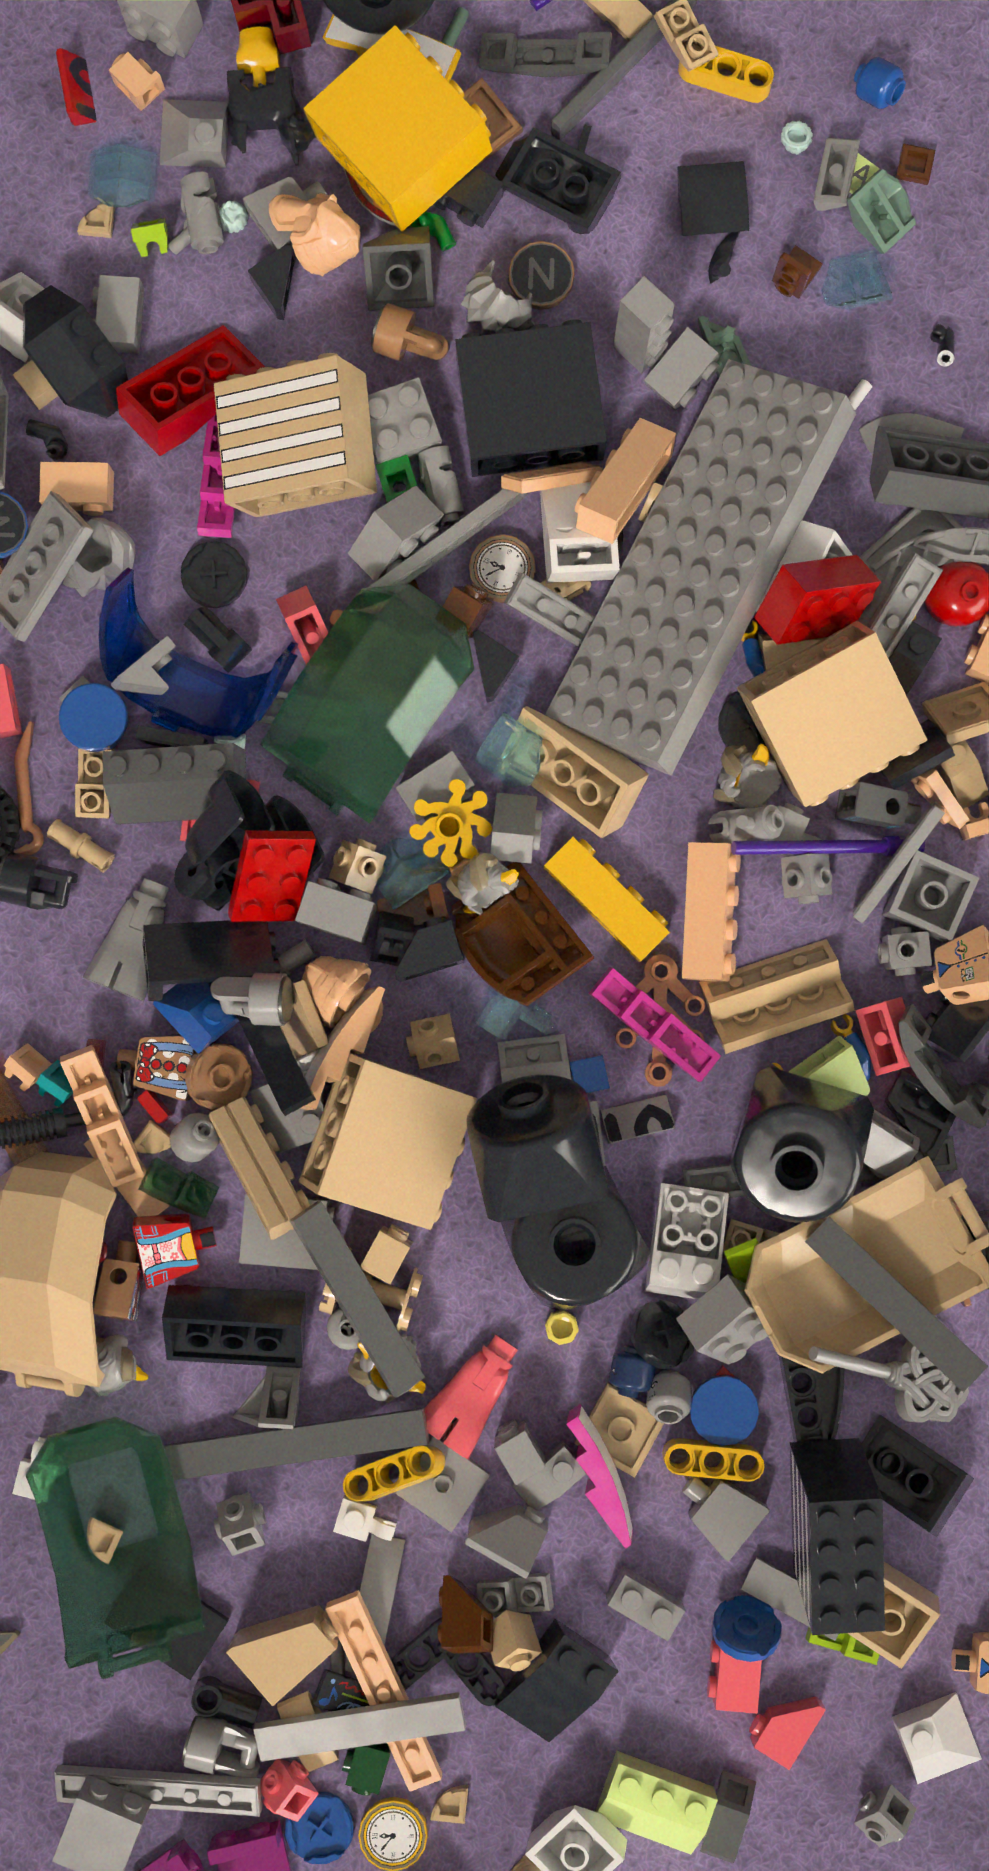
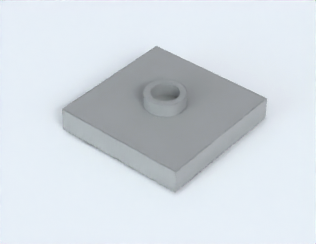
M432 1436L426 1446L437 1447L442 1451L445 1457L443 1471L434 1478L399 1490L395 1494L452 1533L489 1478L490 1472L471 1459L460 1456L446 1446L442 1439L438 1440ZM425 1452L420 1458V1466L424 1471H427L431 1465V1458Z

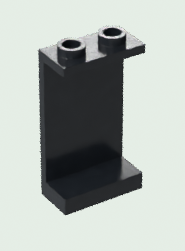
M230 920L143 925L142 946L148 1001H160L163 999V985L213 982L220 977H252L254 973H280L279 960L273 959L272 952L276 951L275 932L269 931L267 921L231 922Z

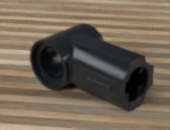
M205 605L196 609L184 624L209 650V655L227 673L231 672L252 651L251 647L232 628L229 630Z
M206 1676L196 1683L191 1703L194 1711L200 1716H215L252 1729L259 1712L262 1697L223 1684L216 1677ZM203 1690H212L217 1695V1699L213 1702H205L200 1698L199 1693Z

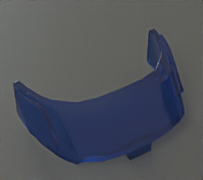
M128 567L106 588L99 616L100 659L105 676L111 682L160 642L154 637L139 615L135 599L134 570ZM292 641L275 661L273 668L269 672L246 678L222 673L172 650L169 653L172 660L157 672L169 687L163 695L129 691L121 692L129 700L153 714L151 722L170 731L177 732L182 727L209 736H233L237 738L252 727L255 721H260L272 705L298 655L294 654L298 643Z

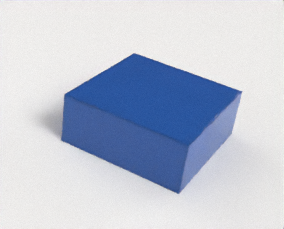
M603 1055L569 1062L573 1081L580 1084L587 1093L610 1088Z

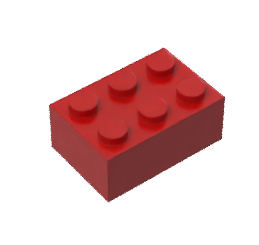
M858 555L783 564L754 618L777 645L828 637L859 620L866 606L873 600L874 593L881 581Z

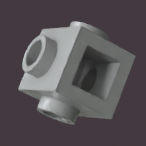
M802 854L781 858L784 898H798L799 904L819 903V896L832 895V873L830 871L829 854Z
M911 927L892 928L891 935L883 936L882 943H878L879 963H884L885 971L895 970V976L916 974L915 968L932 966L929 931L912 933ZM901 947H904L906 950L905 956L901 953Z
M249 1492L242 1495H234L227 1500L216 1503L218 1518L214 1519L215 1530L219 1539L224 1541L232 1556L265 1545L262 1525L267 1523L265 1511L261 1503L256 1504Z
M890 1784L874 1793L869 1791L862 1797L858 1804L860 1811L854 1824L865 1833L869 1840L881 1847L893 1841L899 1842L906 1835L917 1808Z

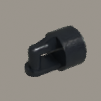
M10 852L4 857L0 865V901L36 910L49 908L64 909L68 904L71 883L77 882L78 874L45 866L42 864L41 858ZM41 877L56 881L54 892L38 889Z

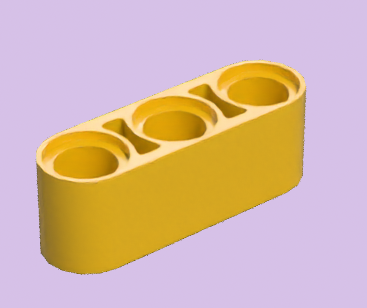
M715 46L719 53L718 57L689 72L679 60V75L688 83L752 103L762 102L770 93L774 72L769 63L718 46ZM727 69L732 72V75L724 76L719 73V70ZM759 79L764 85L756 86L750 80Z
M673 1438L667 1441L662 1450L666 1467L677 1475L750 1482L760 1478L765 1468L764 1460L758 1450L747 1444L721 1446L706 1440ZM678 1448L685 1449L688 1455L684 1462L675 1464L670 1461L669 1457L673 1450ZM710 1452H718L722 1456L721 1462L715 1467H708L704 1464L705 1456ZM745 1455H752L756 1459L755 1465L750 1470H742L738 1466L739 1460Z
M415 1446L352 1470L344 1478L343 1491L350 1500L372 1501L438 1476L444 1469L445 1457L437 1447ZM425 1452L431 1458V1465L427 1471H424L420 1466V1458ZM394 1464L400 1472L399 1478L395 1483L389 1478V1470ZM362 1476L368 1481V1489L365 1494L360 1493L358 1489V1482Z

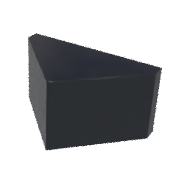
M290 244L284 245L248 270L251 282L279 320H284L296 260L293 246Z
M473 631V641L486 702H492L519 663V656L481 631Z
M380 911L369 961L399 966L413 940L414 917Z

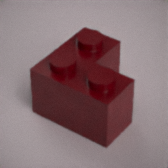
M231 0L239 33L246 28L262 27L271 24L280 55L311 47L308 26L300 0Z

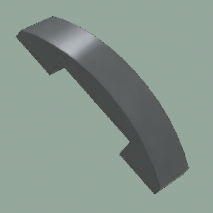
M578 32V39H517L514 33H482L479 67L493 72L536 77H565L596 72L609 66L612 33Z
M913 1003L908 1005L899 1021V1033L905 1055L916 1076L930 1094L951 1113L979 1129L985 1127L989 1118V1110L981 1105L984 1096L973 1082L963 1087L958 1084L927 1043L932 1028Z

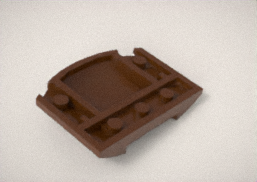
M513 862L506 868L508 870L515 869L518 872L517 879L519 882L517 887L510 890V893L500 896L492 904H489L487 908H482L483 913L481 915L465 913L463 910L465 904H463L462 900L452 905V914L456 915V929L454 931L458 943L475 972L501 995L528 1006L592 961L594 956L520 862Z

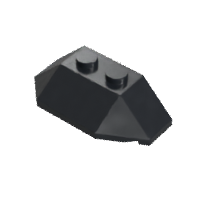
M52 285L23 304V348L63 403L85 412L98 414V416L106 419L118 411L116 387L128 381L125 364L85 307Z

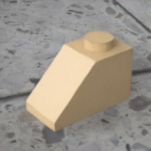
M966 740L951 744L955 756L933 768L937 770L962 809L970 807L989 795L980 763Z

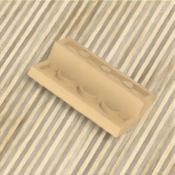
M827 939L735 969V973L730 974V982L699 981L716 1034L725 1054L855 1011L853 1000L841 980L838 959Z

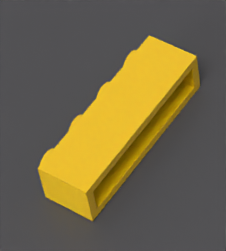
M572 837L544 865V869L638 962H641L670 933L665 928L669 923L655 909L650 913L641 904L644 898L632 886L626 889L617 880L620 874L609 863L605 862L601 865L593 857L596 851L586 840L581 838L578 842Z

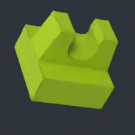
M165 218L132 224L133 242H135L141 257L149 255L147 244L151 241L159 245L161 254L168 253V228Z

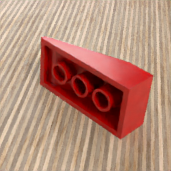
M222 325L116 387L119 415L159 456H162L188 440L217 414L214 383L226 381L227 376L234 374L245 376L256 374L258 369L265 366Z

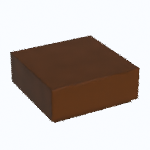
M903 143L895 178L928 185L936 150Z

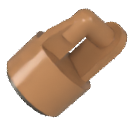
M391 303L382 306L371 337V348H373L374 353L398 361L403 360L406 351L433 360H440L447 355L449 344L442 335L416 327V312Z

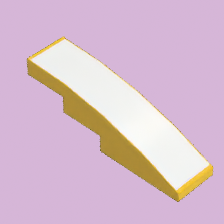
M333 14L323 39L332 46L354 50L360 57L385 34H369L355 30L341 22ZM409 29L401 31L404 35L409 32L416 39L421 47L419 51L425 58L432 56L443 71L441 75L449 82L462 55L460 50Z

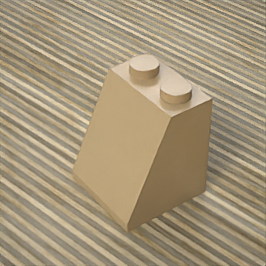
M320 1605L240 1629L234 1634L226 1653L273 1707L337 1649L339 1638L337 1636L338 1632L334 1629L327 1612Z

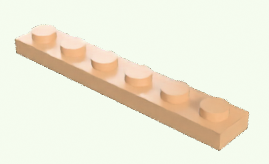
M359 1590L327 1602L325 1610L334 1629L338 1632L337 1636L369 1705L409 1700ZM426 1737L387 1742L409 1791L442 1779V1770Z

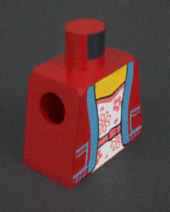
M190 1214L134 1217L133 1232L147 1289L198 1269L200 1267L198 1250L217 1246L213 1226L193 1230Z

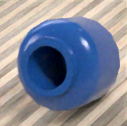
M874 57L867 64L862 63L854 76L857 97L878 109H885L889 105H895L901 98L906 86V82L903 80L902 69L881 57Z

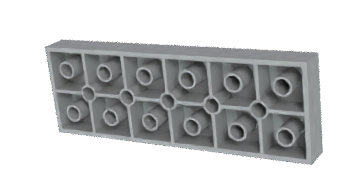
M728 359L545 714L546 716L629 759L670 776L672 775L801 520L806 514L856 416V412L846 394Z

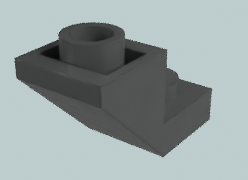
M724 1770L722 1771L716 1792L718 1801L706 1835L702 1839L700 1852L731 1863L735 1862L750 1816L756 1781Z

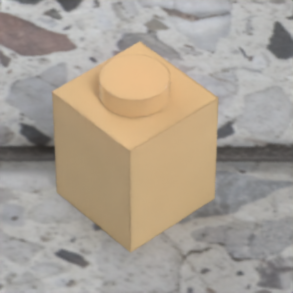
M32 360L13 374L16 381L39 410L58 396Z
M506 1610L493 1620V1652H491L495 1666L508 1668L512 1671H521L527 1668L531 1661L542 1653L530 1615Z

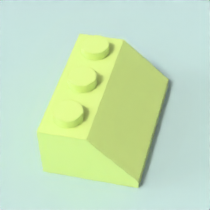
M616 1751L595 1812L603 1814L615 1827L692 1854L706 1835L718 1799L713 1786Z

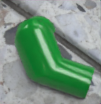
M425 211L411 224L412 227L429 226L430 236L436 238L443 252L456 246V241L441 215Z

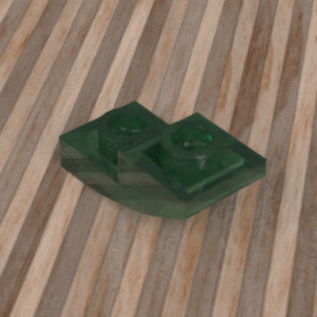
M158 1157L151 1160L138 1190L161 1202L202 1218L207 1216L219 1189L218 1186L190 1171L185 1174Z

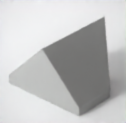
M267 1366L266 1375L232 1418L256 1427L294 1429L298 1422L301 1368Z

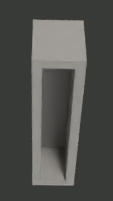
M645 276L620 300L613 348L641 374L648 367L653 369L665 355L664 351L669 344L667 338L671 334L669 329L674 321L672 315L675 304Z

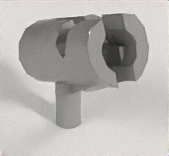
M203 171L188 174L180 180L181 210L186 214L184 230L168 243V247L177 255L191 243L192 248L198 250L199 253L211 254L218 251V247L224 242L219 216V204L213 200L217 197L214 178H209L208 173Z
M437 446L426 449L418 454L420 484H424V494L444 514L439 521L440 525H454L460 521L459 517L464 515L465 510L456 474L450 470L453 465L449 447Z
M773 805L721 811L711 816L709 824L722 823L723 832L709 835L714 843L732 844L733 841L774 839L779 837L782 832L784 817L778 808Z

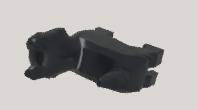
M291 67L276 68L273 84L266 82V85L258 83V88L251 86L250 90L247 88V84H242V81L245 79L244 70L227 71L229 110L234 123L230 133L233 137L231 144L237 146L242 153H246L248 131L276 129L279 131L283 144L291 154L295 166H299V154L308 149L310 141L316 138L308 118L303 117L301 107L294 93V78Z

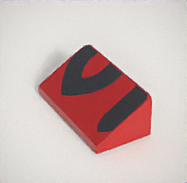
M63 48L57 49L56 56L65 106L72 125L78 126L96 122L97 118L86 60Z

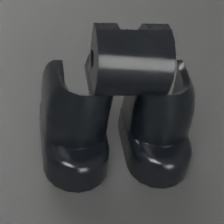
M230 770L224 771L211 785L208 791L211 804L200 815L187 834L185 842L187 852L180 859L174 877L175 887L180 894L197 901L203 900L207 906L217 911H220L231 900L246 830L313 831L303 813L290 801L276 795L264 804L258 791L245 778ZM317 838L307 878L325 860V854Z

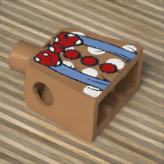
M182 1036L140 1037L138 1051L119 1049L117 1056L118 1069H121L120 1061H127L131 1064V1071H135L133 1085L182 1101H189L191 1099L185 1082L186 1068L196 1051Z
M119 1240L115 1260H104L93 1309L94 1314L137 1322L144 1274L141 1264L136 1263L138 1249L135 1242ZM126 1271L127 1279L124 1283L118 1284L119 1274Z

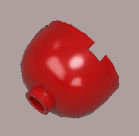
M953 561L939 566L938 568L943 571L924 601L928 613L937 622L954 627H964L979 621L989 611V573L983 566L974 562Z

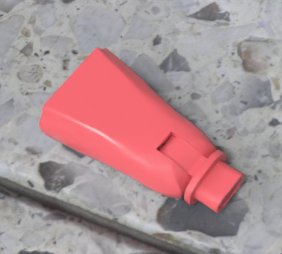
M497 1335L494 1336L487 1347L483 1345L482 1351L480 1350L471 1356L424 1408L428 1433L438 1440L440 1438L443 1439V1443L466 1459H469L489 1415L503 1392L508 1380V1369H511L513 1366L510 1361L518 1351ZM454 1417H456L457 1420L453 1424L452 1420L454 1419Z

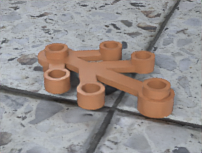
M662 954L651 957L644 966L645 978L635 987L646 994L653 989V1000L664 1010L672 1013L704 1041L703 1034L698 1030H693L667 1003V988L684 1004V1010L690 1016H698L703 1013L705 1009L703 999L699 996H693L677 979L678 968L671 957ZM664 965L667 968V975L664 978L656 976V966ZM693 999L700 1003V1010L696 1013L688 1009V1003ZM630 1027L622 1028L616 1033L615 1041L621 1048H630L635 1044L638 1034ZM622 1032H629L632 1036V1041L628 1045L622 1044L619 1040ZM652 1046V1061L647 1064L644 1074L649 1084L661 1087L668 1084L671 1080L672 1069L666 1062V1056ZM660 1066L665 1070V1076L661 1080L653 1077L652 1072L655 1067Z

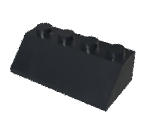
M942 995L940 998V1002L943 1003L942 1007L936 1015L931 1012L925 1018L932 1028L927 1043L949 1062H965L989 1031V1000L955 1005Z
M168 1285L162 1314L166 1360L303 1368L306 1320L305 1292Z

